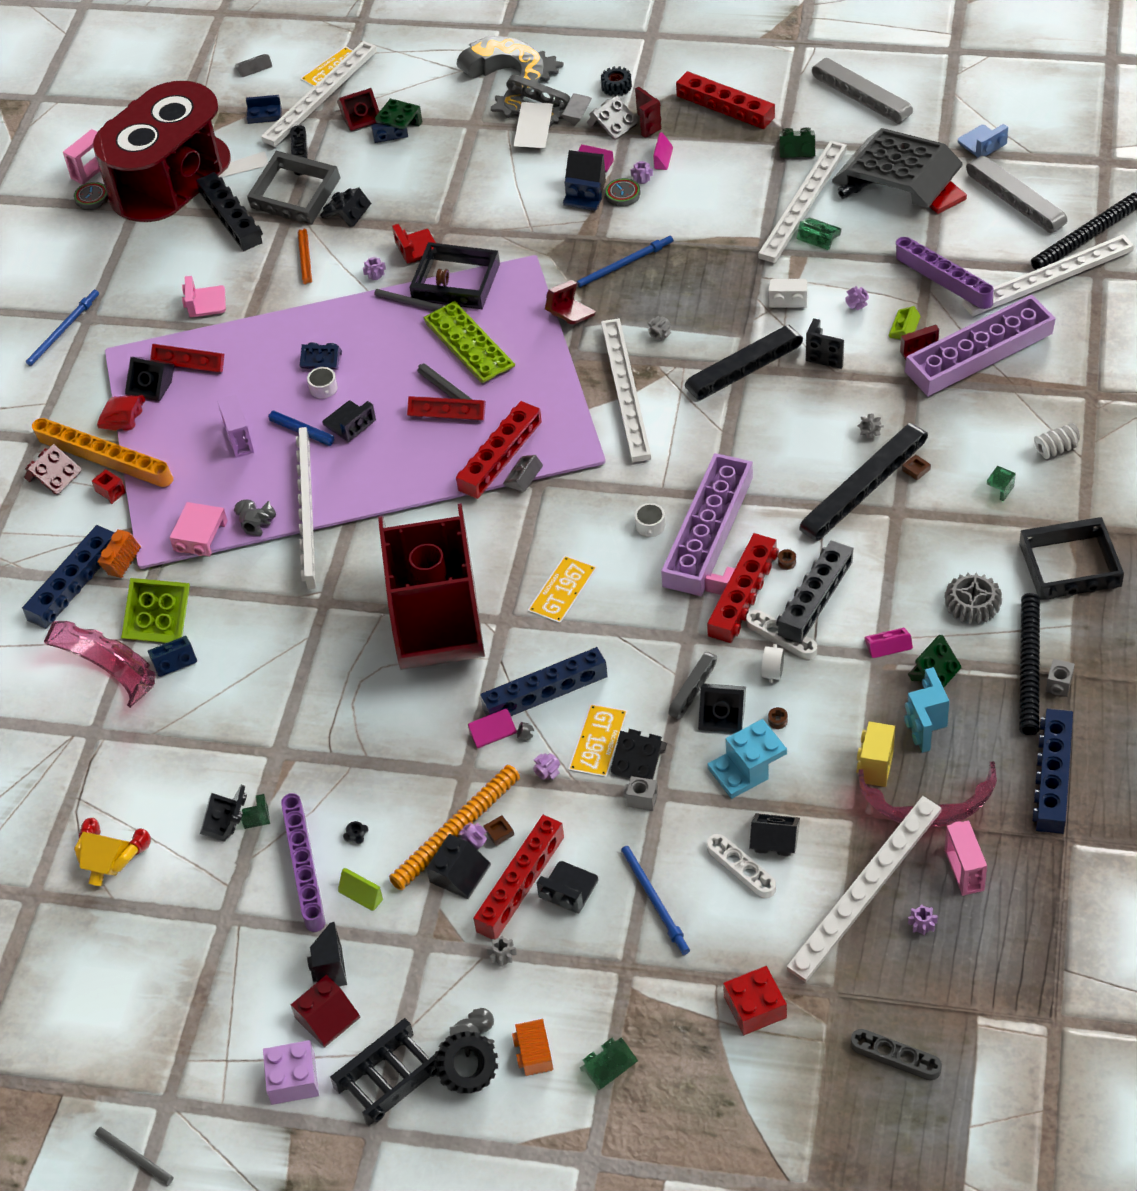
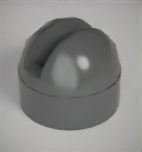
M521 722L518 727L517 738L521 740L531 739L533 734H530V731H534L533 726Z

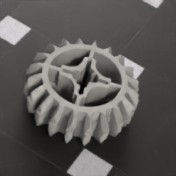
M977 572L975 575L967 573L965 577L960 574L958 579L953 578L951 583H948L944 596L948 612L953 613L954 619L960 617L961 623L968 620L969 624L972 621H976L979 625L981 620L987 622L989 618L994 619L1002 604V592L999 589L998 583H993L992 578L986 579L985 574L978 576Z

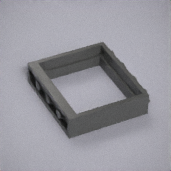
M276 150L247 195V199L251 208L256 209V211L260 210L271 215L275 214L286 219H293L312 225L341 177L337 166ZM280 168L323 179L306 208L263 197V194Z

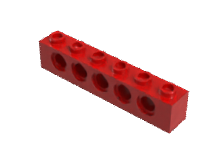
M689 71L676 82V95L678 97L761 129H765L775 118L774 103Z
M520 401L516 407L512 408L510 414L501 421L500 426L495 432L490 434L485 444L480 446L474 457L470 458L463 470L458 472L456 476L458 491L476 499L483 494L542 423L540 408Z
M753 533L707 623L708 637L732 643L734 637L739 635L741 623L746 621L749 607L754 605L756 593L762 589L764 577L769 575L772 567L771 563L778 557L777 539Z
M544 814L541 816L473 917L477 933L494 940L500 936L564 839L562 822Z

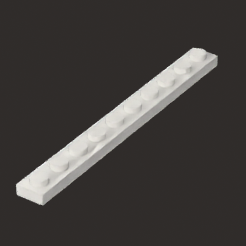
M362 41L261 136L262 142L276 147L290 134L292 127L303 122L377 52L376 46Z
M834 141L828 143L759 251V259L776 263L847 151L846 144Z
M1123 234L993 287V306L991 308H978L963 299L962 305L973 317L1130 253L1134 250V245Z
M620 318L601 321L631 461L633 463L651 460V452Z
M307 427L299 428V436H296L297 448H300V450L296 451L297 461L300 462V465H297L298 477L301 476V479H297L298 490L301 491V494H298L299 506H302L298 510L299 519L302 521V524H299L300 535L303 536V539H300L301 551H304V554H300L301 565L304 566V569L301 570L302 582L306 581L308 589H316L310 440Z
M924 796L920 798L787 965L789 972L805 983L810 979L939 816L942 810L940 806Z

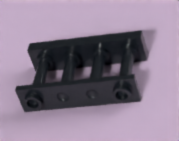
M406 1018L402 1019L330 1076L333 1088L339 1094L344 1090H349L366 1109L362 1113L368 1126L380 1121L387 1111L428 1078L436 1075L437 1068L434 1067L436 1057L433 1055L429 1058L411 1039L414 1034L411 1023ZM401 1045H405L422 1063L412 1073L393 1054V1051ZM382 1060H386L403 1078L393 1088L374 1069V1066ZM363 1075H368L384 1093L374 1103L355 1083Z

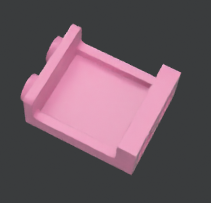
M187 502L170 536L173 550L180 553L185 552L210 557L212 554L210 548L212 540L219 526L225 527L228 521L224 508Z

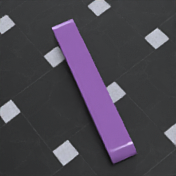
M900 237L896 240L897 260L978 308L988 309L993 306L994 288L991 284L909 237Z
M289 793L282 798L281 806L301 912L306 928L311 932H318L324 928L326 920L305 813L300 797L295 793Z

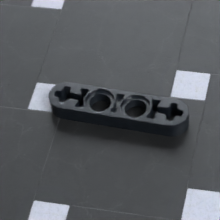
M301 125L294 126L290 130L291 154L296 156L303 155L300 157L308 159L306 129ZM294 172L295 175H304L301 173Z

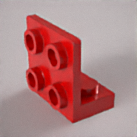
M399 224L392 225L394 241L407 264L422 258L428 242L436 243L429 229L407 235L405 229L402 230Z

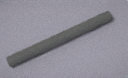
M376 289L374 295L432 311L444 307L443 305Z
M99 1127L96 1130L95 1135L165 1184L170 1185L174 1179L172 1175L104 1128Z

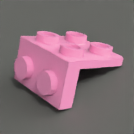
M185 276V284L182 285L185 297H182L183 307L187 308L190 318L219 314L226 311L225 287L223 285L195 289L192 276Z

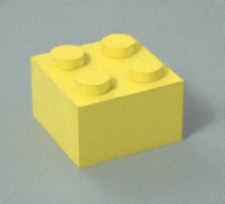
M869 721L867 730L863 729L861 735L862 746L858 748L856 773L860 774V783L882 787L887 786L894 753V725Z

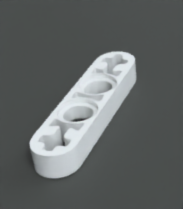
M752 610L746 615V625L753 632L802 659L811 660L816 657L817 643L813 639L806 636L801 644L795 641L791 643L786 642L784 637L778 636V631L775 633L767 631L770 627L778 629L775 618L760 610Z
M713 834L708 838L707 849L709 854L761 898H770L775 894V879L721 834ZM721 843V848L719 846L713 847V844L719 845ZM731 855H736L740 859L736 863H731L727 858ZM746 869H753L756 873L748 877L743 872ZM762 884H763L764 886H767V885L769 884V885H770V888L768 889L767 887H764V888L762 889Z

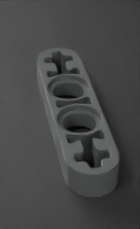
M511 75L506 83L510 91L541 103H551L553 107H559L560 110H564L570 100V96L564 92L518 75ZM527 87H531L534 92L529 91ZM543 93H547L550 98L545 97Z
M705 652L672 701L668 713L670 716L677 719L683 717L700 691L702 684L706 682L717 662L716 655Z
M858 1029L851 1036V1048L860 1055L926 1080H935L941 1075L942 1063L938 1057L865 1029ZM862 1038L866 1039V1042H863L862 1045L858 1044V1041ZM873 1042H875L874 1050H871V1046L873 1045ZM885 1045L890 1047L891 1052L888 1055H882L878 1052V1048ZM910 1054L913 1056L914 1061L909 1064L904 1063L901 1060V1056ZM918 1059H921L922 1061H921V1063H920V1066L917 1067V1066H918ZM930 1064H933L934 1068H932L931 1071H928L927 1067H929Z

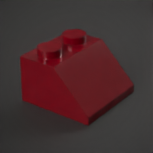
M372 88L340 97L337 100L342 117L350 131L377 123L375 117L380 111Z
M327 975L290 1004L295 1019L324 1048L361 1018L342 989Z

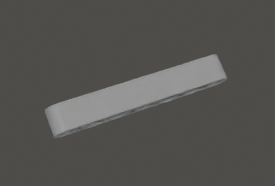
M824 58L811 69L816 79L895 123H901L913 113V108L909 102L829 58Z
M980 156L966 165V171L970 177L1047 232L1053 233L1067 224V216L1062 210L987 157Z

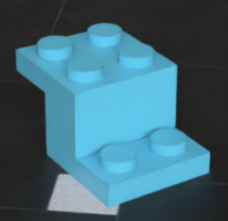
M934 667L925 669V679H922L924 689L908 693V702L905 703L907 715L904 716L907 728H911L914 744L919 745L922 753L931 749L932 731L947 727L949 699Z
M761 719L725 738L726 754L707 764L709 771L729 797L733 799L768 780V764L786 755L787 748L764 719Z

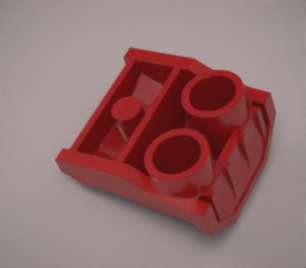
M144 395L111 397L99 417L97 427L115 431L118 429L125 431L133 429L136 425L135 418L142 413L141 406L145 402Z

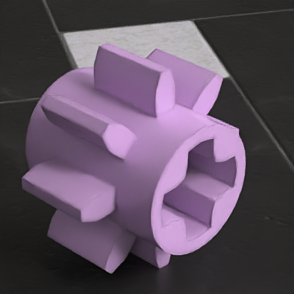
M644 161L634 164V169H631V177L634 178V181L640 184L650 181V176H653V168H650V164Z
M371 257L364 262L363 273L368 275V279L378 280L382 275H385V262H381L380 258Z
M855 286L846 291L848 296L845 297V301L851 309L856 308L859 310L868 305L866 300L869 299V295L864 288L860 287L858 289Z
M544 753L534 759L536 764L533 770L539 778L543 780L551 778L553 780L560 773L557 770L560 762L555 755Z
M478 822L475 825L468 823L459 833L463 840L468 841L477 850L487 840L484 836L487 831Z
M920 905L916 910L911 909L908 924L913 925V932L917 931L925 935L929 931H935L938 916L932 915V907L928 908Z

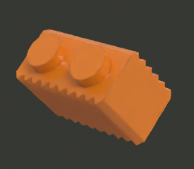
M117 529L107 547L102 551L97 563L105 570L106 574L122 578L126 574L125 571L129 568L133 558H136L135 555L139 552L141 545L130 532Z
M543 1019L515 1024L516 1032L512 1033L514 1047H520L521 1053L516 1054L519 1068H524L525 1076L552 1071V1058Z

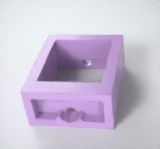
M236 394L217 400L235 458L254 453L249 430Z

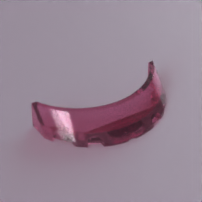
M52 622L44 643L76 654L111 674L128 692L129 701L127 706L129 708L154 687L156 674L148 669L150 664L125 644L116 639H108L103 636L102 632L97 630L81 629L73 622Z
M994 761L989 764L988 776L985 782L977 785L975 794L971 798L959 804L938 805L942 808L941 813L930 827H942L962 821L974 814L985 804L997 783ZM858 769L860 791L866 800L886 817L901 823L914 806L893 807L887 804L880 790L866 785L863 769Z

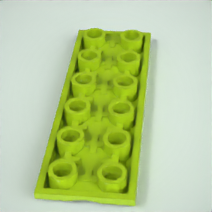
M455 301L423 317L426 325L481 383L515 367V363Z

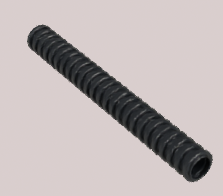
M1131 193L1094 217V219H1091L1077 230L1057 241V243L1037 254L1031 259L1033 269L1037 270L1059 261L1122 218L1137 210V193Z
M1026 593L1021 597L1019 730L1025 735H1035L1039 732L1040 597L1034 593Z

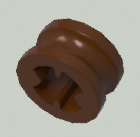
M438 269L436 284L447 286L449 270L445 269L442 271V269Z
M789 549L780 551L778 554L779 567L784 570L793 569L796 566V553Z
M776 707L769 711L768 723L772 728L782 729L786 727L788 714L785 709Z

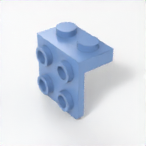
M1002 124L991 130L986 125H980L959 137L958 143L976 157L987 156L1007 144L1008 126Z

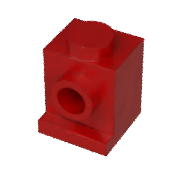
M106 469L92 480L95 492L108 499L111 504L126 493L122 479Z

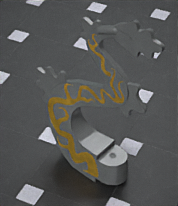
M488 36L469 44L470 47L462 51L457 58V67L472 78L481 75L487 76L500 69L513 68L521 72V77L537 83L541 79L550 80L549 74H558L559 69L557 68L564 66L563 62L556 61V56L545 57V51L537 53L528 44L503 36ZM508 89L504 96H495L496 103L491 106V111L502 112L508 118L511 114L519 115L521 103L528 101L522 100L525 96ZM559 107L552 108L549 128L553 123L558 124L559 119H564L561 116L563 112L560 111Z

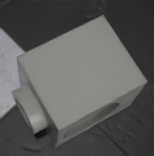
M1053 659L1047 679L1046 692L1067 697L1075 664Z
M631 776L629 785L625 784L623 797L627 799V807L653 811L658 795L657 780Z

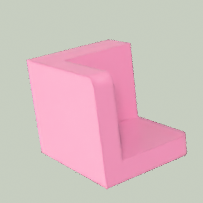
M727 567L723 576L717 574L706 575L705 591L722 595L735 568Z

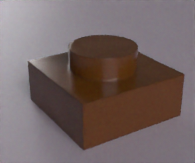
M916 454L902 465V471L915 480H919L931 470V464Z
M503 815L483 825L487 831L486 834L495 846L515 835L514 830Z

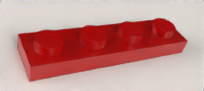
M152 344L151 359L173 363L175 364L174 366L223 372L224 353Z
M408 396L407 416L484 420L486 401Z

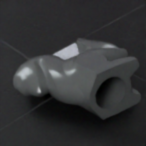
M245 499L237 502L234 508L236 515H239L242 529L246 534L261 536L263 532L260 525L270 526L271 523L267 520L276 517V512L270 505V501H267L262 508L256 509V504L252 500Z
M486 1008L474 1009L473 1012L468 1014L467 1019H462L450 1027V1036L465 1031L477 1033L489 1031L494 1025L493 1014ZM493 1039L488 1040L492 1044L495 1042ZM464 1048L466 1057H469L471 1049Z

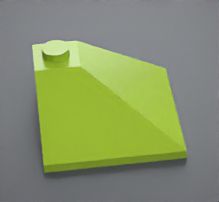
M130 578L121 638L168 643L183 636L190 584Z

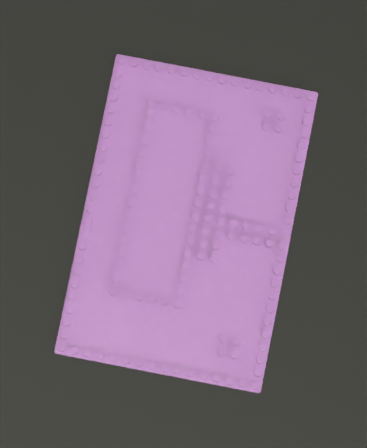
M532 255L500 262L483 309L461 307L515 363V367L496 375L484 383H481L426 325L423 317L434 311L375 296V290L107 348L105 355L112 397L127 395L125 394L130 357L151 359L152 344L225 354L223 372L174 366L172 383L161 401L145 398V402L141 406L142 413L135 418V427L128 431L117 430L120 446L166 462L173 476V482L169 486L160 487L124 474L133 537L141 545L136 555L138 567L144 569L198 556L196 554L174 551L170 541L171 533L187 502L221 507L225 510L228 521L225 527L219 526L210 545L212 553L300 533L299 524H302V521L299 519L298 510L302 506H299L298 494H301V491L298 490L297 479H301V476L298 477L297 465H300V462L297 461L296 451L300 450L296 445V436H299V433L271 422L268 415L273 410L334 436L335 440L331 446L309 438L313 530L466 496L467 494L458 491L456 481L458 472L463 470L469 459L474 457L480 446L485 444L490 434L495 432L500 426L501 421L506 419L512 408L516 407L520 401L540 408L542 423L485 491L506 487L503 484L505 479L522 456L536 455L543 464L534 480L605 464V456L558 317L545 310L548 287L538 257ZM488 266L449 273L447 287L479 290ZM436 277L427 278L424 284L437 285ZM411 282L381 288L380 290L411 297L409 288ZM309 342H315L319 345L335 343L341 348L342 355L339 356L338 370L332 369L338 386L333 396L319 399L311 395L307 376L313 369L300 367L302 344L308 345ZM425 363L472 400L486 401L484 420L407 416L408 396L451 398L419 374L417 371L418 366ZM235 394L244 415L254 453L235 458L217 402L219 399ZM349 400L358 406L363 405L367 401L371 402L374 406L376 421L349 442L322 423L325 418ZM245 499L252 500L256 504V509L262 508L267 501H270V505L276 512V517L267 520L271 523L270 526L260 525L263 532L261 536L246 534L239 522V515H236L234 512L237 502Z

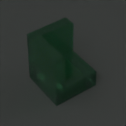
M997 466L987 479V485L1000 490V500L1003 502L1014 488L1016 473Z
M264 794L256 795L257 806L242 809L241 821L244 829L270 824L269 809Z

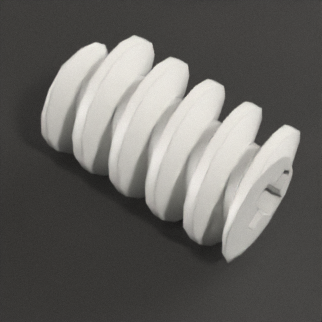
M1069 423L1061 428H1056L1054 431H1048L1040 436H1035V447L1045 459H1049L1050 454L1056 456L1057 452L1062 454L1064 449L1070 451L1071 446L1077 448L1080 432L1074 423Z

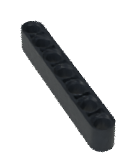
M783 326L692 375L685 382V388L697 400L705 399L797 349L802 344L803 337L792 326Z

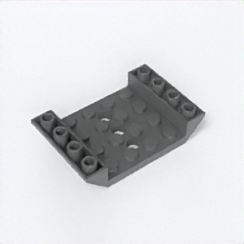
M881 128L865 140L832 179V182L844 186L855 178L911 192L912 204L929 208L963 164L944 143Z

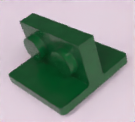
M938 635L915 660L916 665L908 673L911 681H922V679H925V669L934 667L944 688L961 669V665L945 637Z

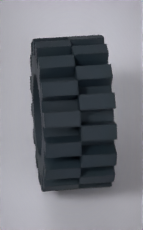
M614 66L612 69L607 68V71L604 70L603 74L601 73L602 91L606 95L609 93V96L614 94V97L617 94H620V96H623V93L627 94L632 88L630 71L626 70V68L621 69V66H618V68Z

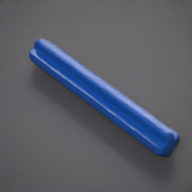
M274 410L268 415L269 420L297 433H299V428L307 427L309 438L328 446L334 443V436Z

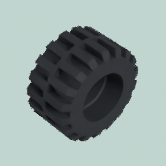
M470 1031L455 1033L445 1038L446 1040L440 1043L438 1046L440 1048L434 1055L436 1057L434 1067L437 1068L435 1074L437 1077H440V1083L443 1086L446 1085L448 1090L462 1094L478 1092L483 1087H487L490 1084L489 1081L494 1079L496 1075L494 1073L495 1069H498V1063H496L498 1055L494 1053L493 1049L495 1047L492 1043L488 1042L489 1039L485 1036H480V1033ZM462 1048L471 1049L478 1059L477 1070L470 1077L460 1076L454 1068L455 1054Z

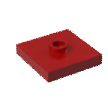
M950 181L929 207L939 214L966 200L967 194Z

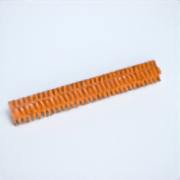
M299 229L298 242L303 284L312 282L308 234L306 229Z

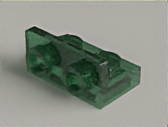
M809 217L800 221L797 239L829 250L832 240L841 235L842 228Z
M613 1037L601 1045L603 1048L601 1052L596 1055L593 1051L582 1059L585 1064L579 1067L580 1070H585L598 1090H601L638 1062V1059L622 1037L614 1040Z

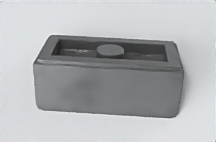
M262 54L239 62L235 67L239 74L245 77L271 68L272 62L268 54Z
M573 93L561 116L575 126L581 120L592 98Z
M536 455L522 456L503 484L525 492L543 467V464Z

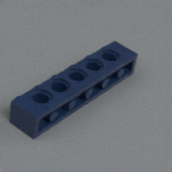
M96 525L22 607L27 621L47 629L56 620L63 609L69 605L70 601L80 593L86 583L101 568L97 561L115 532Z
M595 647L481 693L482 709L486 716L503 709H508L510 716L516 715L607 678L606 661L598 647Z
M1046 708V715L1041 717L1040 730H1044V735H1039L1038 748H1042V753H1038L1037 766H1041V771L1036 772L1035 784L1040 785L1039 790L1035 789L1034 803H1038V808L1033 809L1032 819L1033 822H1037L1036 831L1064 834L1073 711Z

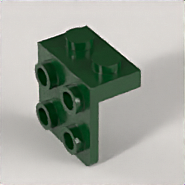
M391 98L375 117L377 123L405 129L408 124L420 126L423 122L420 106Z
M809 127L800 128V131H793V128H784L783 131L779 132L780 158L816 157L814 130H811Z

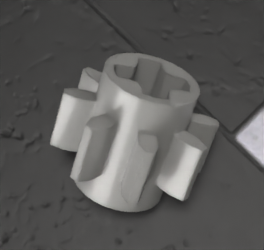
M657 316L648 323L650 326L648 332L654 339L662 340L671 334L669 330L671 324L665 317Z
M874 414L860 417L862 421L857 425L861 430L860 435L867 434L868 439L873 438L874 435H881L879 431L884 427L880 422L881 417L874 418Z
M503 936L495 940L492 939V947H487L488 955H491V963L497 962L500 966L509 962L512 963V955H517L516 947H513V940H507Z

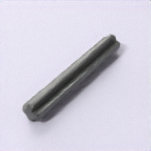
M425 363L418 366L417 371L419 374L452 399L472 400Z

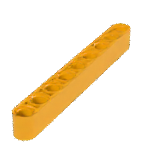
M39 418L32 423V429L40 443L48 446L54 444L64 452L160 487H167L173 482L172 473L167 463L162 460L45 418Z

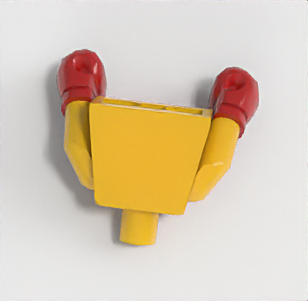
M95 818L85 819L81 825L79 840L74 850L78 863H80V868L91 871L88 884L102 886L104 874L116 876L135 855L147 850L151 843V836L147 830L137 829L133 834L132 840L128 842L101 836L99 822Z

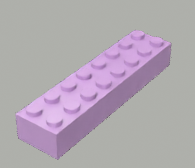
M1031 294L906 357L905 373L928 397L1053 334L1056 318Z
M714 453L662 568V587L702 597L705 590V577L712 574L753 479L752 461Z

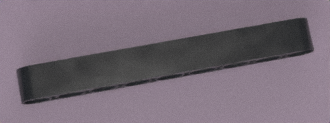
M908 423L802 520L799 530L815 541L821 540L923 446L928 438V432L912 423Z

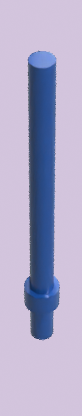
M670 235L660 241L655 240L649 246L578 280V287L580 288L652 252L656 253L662 250V247L674 242L673 237Z
M94 289L79 302V306L26 360L29 366H32L84 310L90 308L99 292Z
M624 846L621 852L665 924L669 938L672 942L676 943L682 955L688 954L690 949L683 938L682 930L673 922L630 847Z

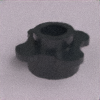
M358 821L349 823L346 827V833L343 835L344 840L355 841L357 844L363 843L364 835L369 831L368 826L362 825Z

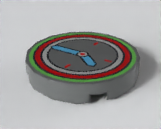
M619 178L611 181L605 188L607 201L615 206L617 204L629 206L640 198V186L632 179Z
M90 182L79 186L74 193L76 205L85 210L101 207L103 202L106 203L108 201L105 185L99 182Z

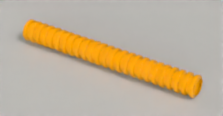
M506 765L504 769H501L500 774H496L495 778H492L485 785L486 787H482L481 791H478L476 796H473L467 802V805H463L462 809H459L457 814H454L447 821L448 823L443 824V828L440 827L438 832L433 834V837H429L428 841L424 842V846L418 848L419 851L416 850L414 855L409 856V860H405L404 864H401L399 869L394 871V874L389 875L393 886L399 890H404L405 885L408 886L410 881L415 879V876H419L420 872L425 870V867L429 865L449 834L459 837V833L468 823L473 824V821L482 816V812H486L487 808L492 806V803L501 798V794H505L506 790H509L516 783L515 781L520 779L518 771L511 765Z

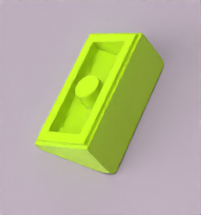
M915 306L898 310L888 335L889 338L901 340V336L915 332L921 317Z
M347 868L342 869L338 892L374 911L383 900L380 886Z

